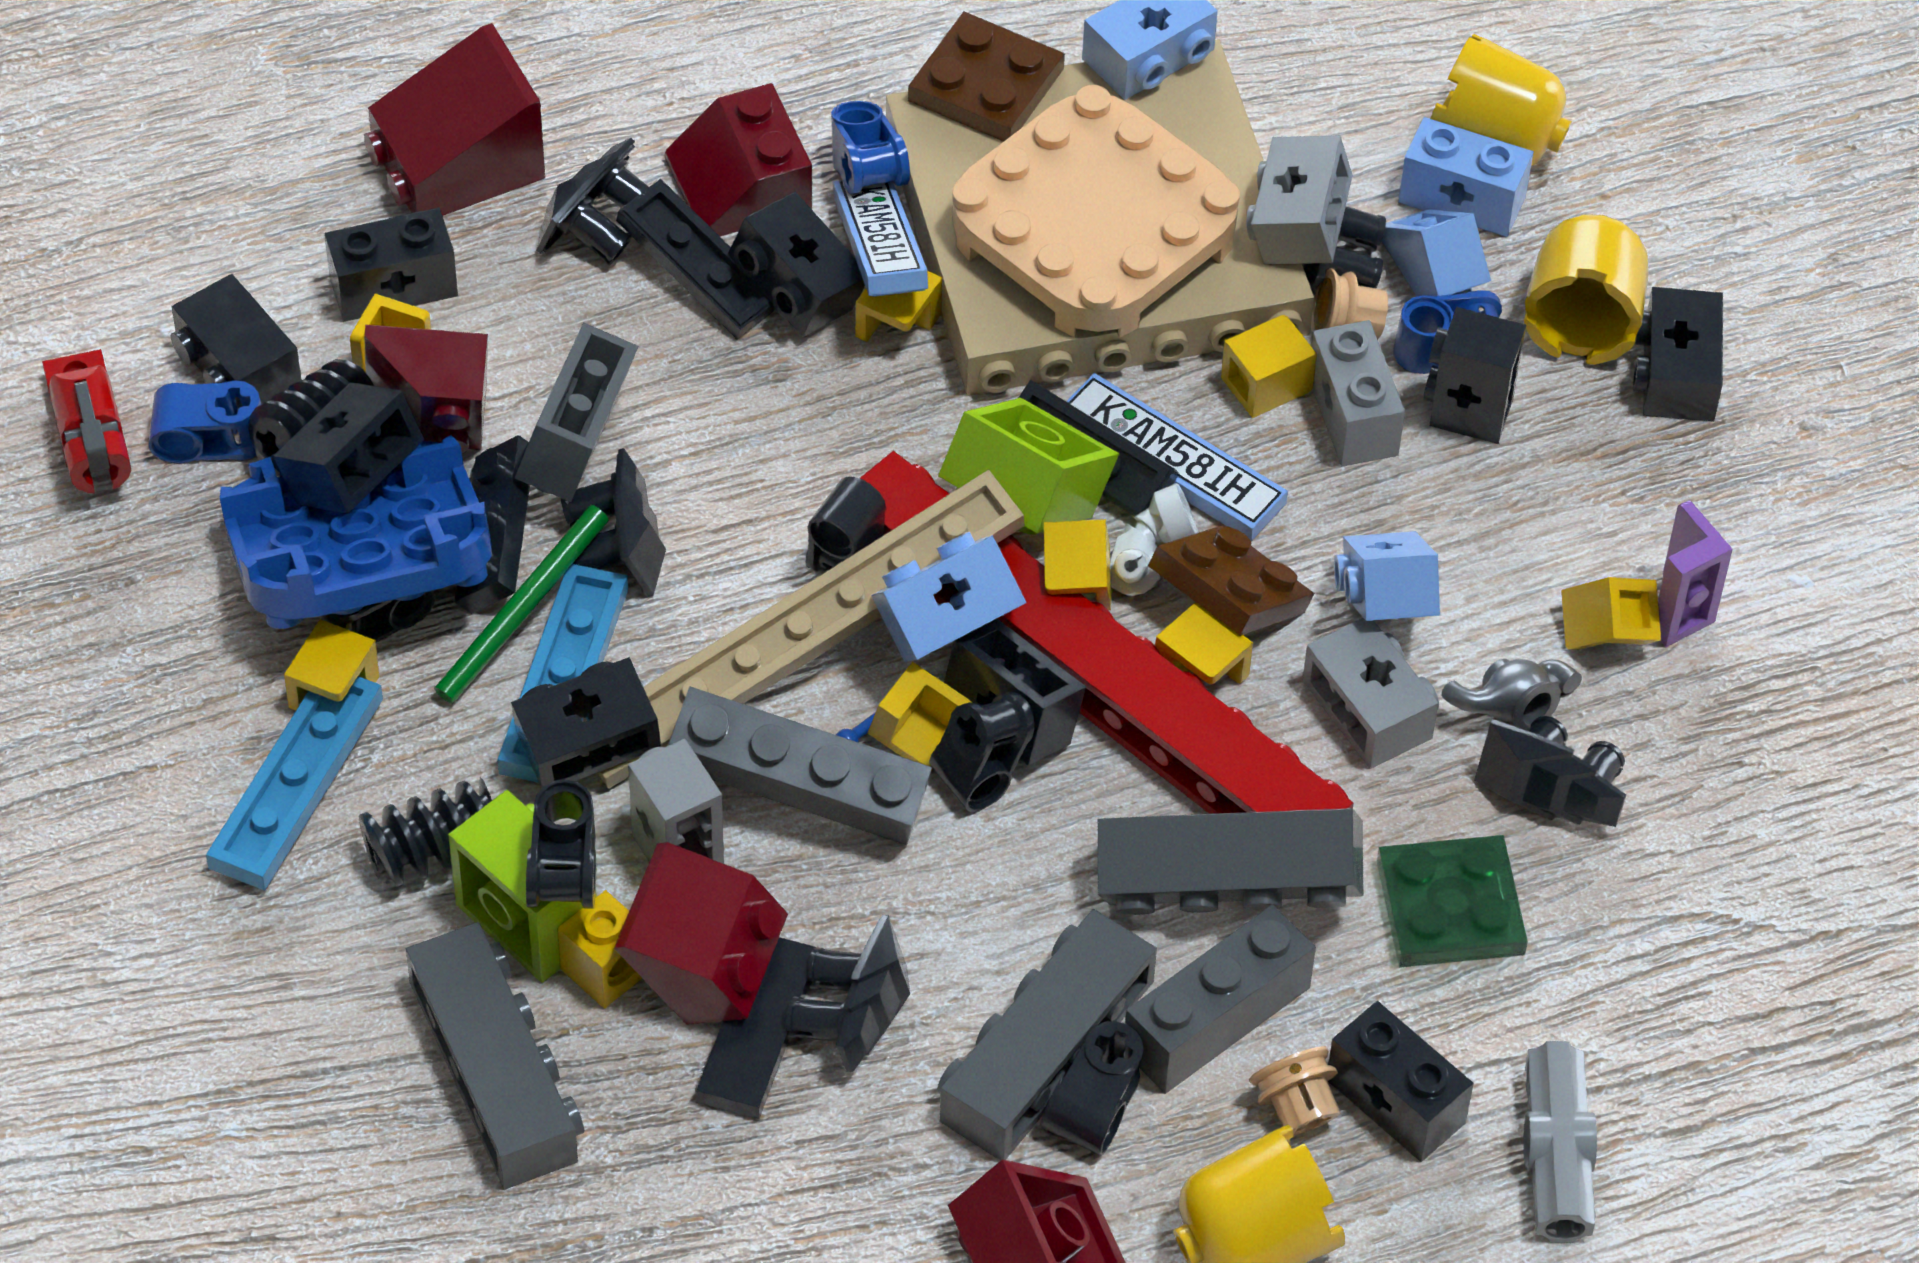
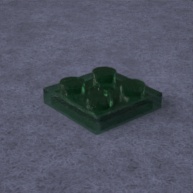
M1504 835L1382 846L1378 848L1377 866L1399 968L1523 956L1526 954L1528 939Z

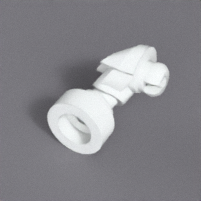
M1178 483L1154 492L1149 508L1134 517L1137 520L1135 526L1132 527L1127 523L1124 533L1117 537L1110 560L1111 586L1120 593L1135 596L1145 594L1155 588L1162 576L1148 567V564L1157 548L1156 543H1168L1199 533L1192 511Z

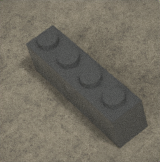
M689 686L669 745L685 738L713 781L904 845L908 844L932 769L930 766Z
M1353 808L1097 818L1098 895L1109 905H1116V912L1120 914H1151L1155 912V904L1180 903V910L1184 912H1213L1218 910V902L1243 901V908L1249 910H1265L1272 904L1277 909L1282 908V899L1306 898L1307 906L1338 908L1346 906V897L1364 896L1363 820Z
M1095 909L1090 911L1078 927L1072 924L1066 927L1053 947L1051 959L1040 971L1034 968L1025 975L1015 992L1012 1005L1002 1016L998 1013L993 1014L980 1030L976 1040V1047L964 1061L959 1058L955 1059L944 1071L937 1087V1091L940 1093L939 1122L1000 1161L1002 1159L1006 1160L1044 1115L1055 1087L1060 1079L1067 1074L1090 1031L1104 1022H1121L1126 1016V1009L1135 1004L1153 984L1157 947Z
M476 922L405 948L411 987L503 1189L506 1190L578 1163L576 1136L584 1133L580 1112L571 1096L561 1099L554 1084L560 1081L554 1056L547 1044L537 1047L530 1031L536 1028L534 1017L525 995L522 992L513 995L506 981L512 977L501 944L499 942L489 944L480 923Z

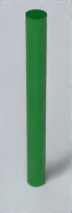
M590 505L434 687V690L442 699L453 704L608 523L609 519L603 511L594 505Z

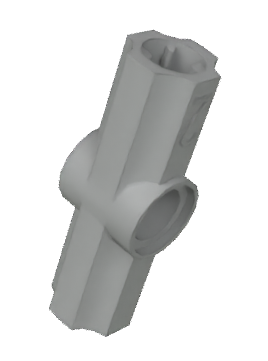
M1546 1041L1537 1048L1528 1049L1525 1071L1528 1111L1525 1114L1523 1133L1524 1165L1526 1170H1532L1536 1234L1548 1238L1551 1243H1574L1582 1237L1593 1235L1596 1213L1594 1209L1592 1172L1595 1169L1597 1154L1596 1118L1594 1113L1588 1112L1584 1050L1574 1048L1567 1041Z

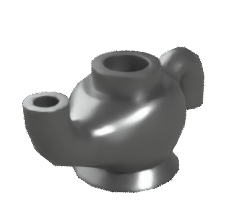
M1500 659L1494 662L1485 672L1482 680V689L1471 690L1454 680L1445 685L1441 696L1448 703L1461 710L1486 714L1502 722L1513 724L1514 727L1528 731L1531 723L1540 716L1551 717L1560 701L1561 690L1566 694L1573 692L1580 685L1582 676L1567 663L1560 660L1549 659L1537 664L1525 659H1515L1512 661Z

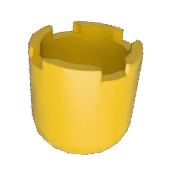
M1473 34L1466 41L1447 79L1457 84L1455 91H1450L1443 105L1436 103L1430 119L1534 151L1531 167L1539 162L1547 149L1558 153L1572 121L1562 117L1567 100L1565 88L1559 78L1549 70L1484 37Z
M1584 214L1569 218L1549 231L1538 253L1525 298L1524 324L1536 345L1556 358L1561 356V351L1575 356H1587L1586 363L1592 365L1616 360L1632 349L1636 335L1642 325L1649 276L1647 250L1640 237L1623 222L1606 215Z
M1289 1124L1199 1169L1187 1178L1180 1190L1179 1212L1183 1225L1173 1229L1176 1242L1187 1263H1306L1345 1245L1343 1227L1337 1225L1329 1228L1323 1211L1324 1207L1334 1203L1332 1194L1305 1143L1293 1149L1291 1148L1290 1139L1294 1135L1293 1129Z

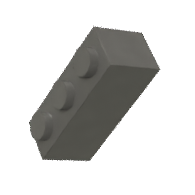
M583 322L536 423L515 479L532 485L544 493L553 494L569 502L572 501L639 347L638 345Z
M1273 904L1126 1009L1125 1024L1137 1031L1143 1043L1144 1051L1139 1068L1165 1094L1310 989L1316 946Z

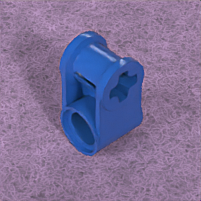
M849 101L834 107L831 111L833 167L843 179L847 192L849 194H856L861 192L863 186L894 182L897 187L907 185L910 180L907 148L902 136L896 133L884 115L882 108L877 104L867 101Z
M1477 290L1466 294L1421 295L1411 298L1404 304L1401 310L1394 342L1393 354L1397 363L1405 370L1413 373H1430L1432 365L1439 367L1438 364L1429 362L1438 327L1449 329L1456 307L1499 318L1502 313L1499 297L1490 291Z
M243 381L210 384L171 383L158 388L153 400L149 435L150 451L160 460L179 464L199 460L233 459L242 461L254 458L257 455L251 444L248 426L250 415L261 404L258 391L254 386ZM236 397L240 398L242 407L239 410L235 400ZM237 432L239 433L241 444H237L234 434H237Z

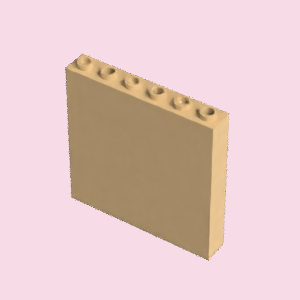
M1220 39L1215 40L1214 50L1200 62L1186 65L1165 77L1156 87L1144 89L1127 100L1119 96L1087 63L1081 62L1064 65V70L1023 125L1024 127L1051 105L1069 96L1076 95L1082 87L1099 85L1107 89L1111 96H1115L1138 108L1219 168L1240 191L1237 223L1232 250L1221 263H1218L1212 257L1206 260L1140 313L1139 328L1121 338L1117 334V329L1100 332L1077 329L1075 337L1055 328V312L986 258L979 254L970 262L956 247L957 237L952 222L953 187L969 167L1004 141L909 102L908 91L886 95V118L896 133L902 136L909 157L910 180L907 185L902 186L927 269L929 272L942 277L941 314L967 396L985 392L998 393L1009 388L1025 386L1030 379L1036 383H1053L1070 377L1098 372H1116L1126 367L1160 361L1173 362L1183 357L1217 351L1223 352L1225 340L1280 315H1286L1303 336L1310 335L1314 296L1302 264H1264L1257 241L1250 240L1247 233V211L1250 205H1256L1259 194L1257 172L1260 162L1264 161Z

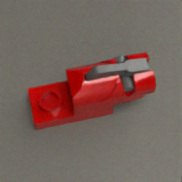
M99 349L42 361L65 464L68 468L72 484L78 490L95 494L91 473L108 469L113 489L120 487L129 478L132 470L102 350Z

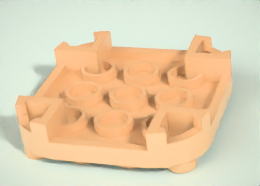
M1087 85L1082 87L1076 95L1069 96L1051 105L969 167L953 187L952 222L957 237L956 247L970 262L979 254L1051 308L1055 312V328L1072 337H1075L1077 329L1096 332L1117 329V334L1121 338L1139 328L1140 313L1206 260L1212 257L1218 263H1221L1232 250L1237 223L1240 191L1219 168L1138 108L1115 96H1111L1108 90L1102 86Z

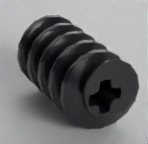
M335 359L323 365L321 369L308 374L304 380L296 382L289 386L287 390L274 395L271 400L258 405L250 415L248 426L251 444L258 458L262 460L271 457L276 475L283 477L273 456L350 382L374 386L371 378L360 366L349 360Z
M480 777L479 795L467 781L458 782L455 787V803L441 788L434 790L431 793L430 811L417 796L411 797L407 800L406 818L403 817L393 804L387 805L383 808L382 826L377 823L370 813L360 814L359 824L362 837L377 878L380 879V873L386 872L397 887L404 885V866L408 864L414 868L421 879L427 878L429 857L433 856L436 857L446 871L451 870L452 863L448 834L492 801L484 780Z

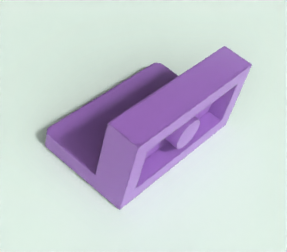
M1690 500L1677 507L1658 598L1661 643L1665 647L1716 621L1733 550Z

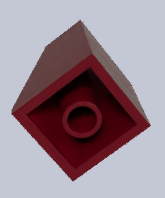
M493 23L480 27L368 107L371 132L364 134V142L369 157L376 167L384 165L388 172V185L398 206L406 204L411 213L440 207L442 216L545 179L541 103Z

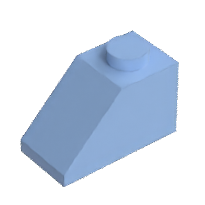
M1427 209L1386 223L1381 241L1416 296L1466 294L1473 292L1472 287L1491 281L1474 213Z

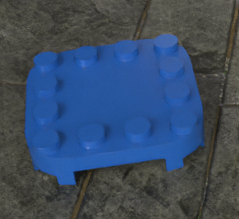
M452 435L443 439L442 443L422 441L348 514L297 505L285 479L277 477L271 457L248 464L251 477L234 488L226 486L220 488V503L228 542L247 600L256 611L265 614L267 624L272 628L286 629L298 625L304 618L332 613L339 615L351 614L359 611L364 606L388 600H412L422 596L425 592L441 589L453 584L463 587L473 586L483 582L488 576L486 564L492 557V544L485 504L478 501L464 467L461 446Z

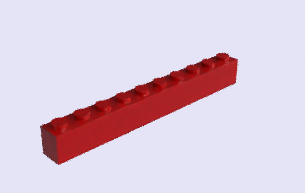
M894 450L860 477V479L876 488L885 500L884 535L950 494L935 483L925 468L918 464L909 463ZM1009 535L997 543L1027 603L996 619H999L1086 686L1079 712L1081 715L1207 813L1353 808L1354 802L1348 798L1345 791L1337 783L1329 779H1322L1301 763L1297 754L1290 747L1283 743H1275L1254 727L1249 717L1243 711L1236 707H1228L1207 691L1197 676L1188 671H1181L1160 655L1158 649L1150 640L1143 636H1135L1118 623L1103 604L1097 601H1090L1081 593L1048 594L1045 588V566L1024 551L1015 537ZM954 582L948 584L941 583L942 589L933 594L939 604L950 603V597L957 593L958 590Z

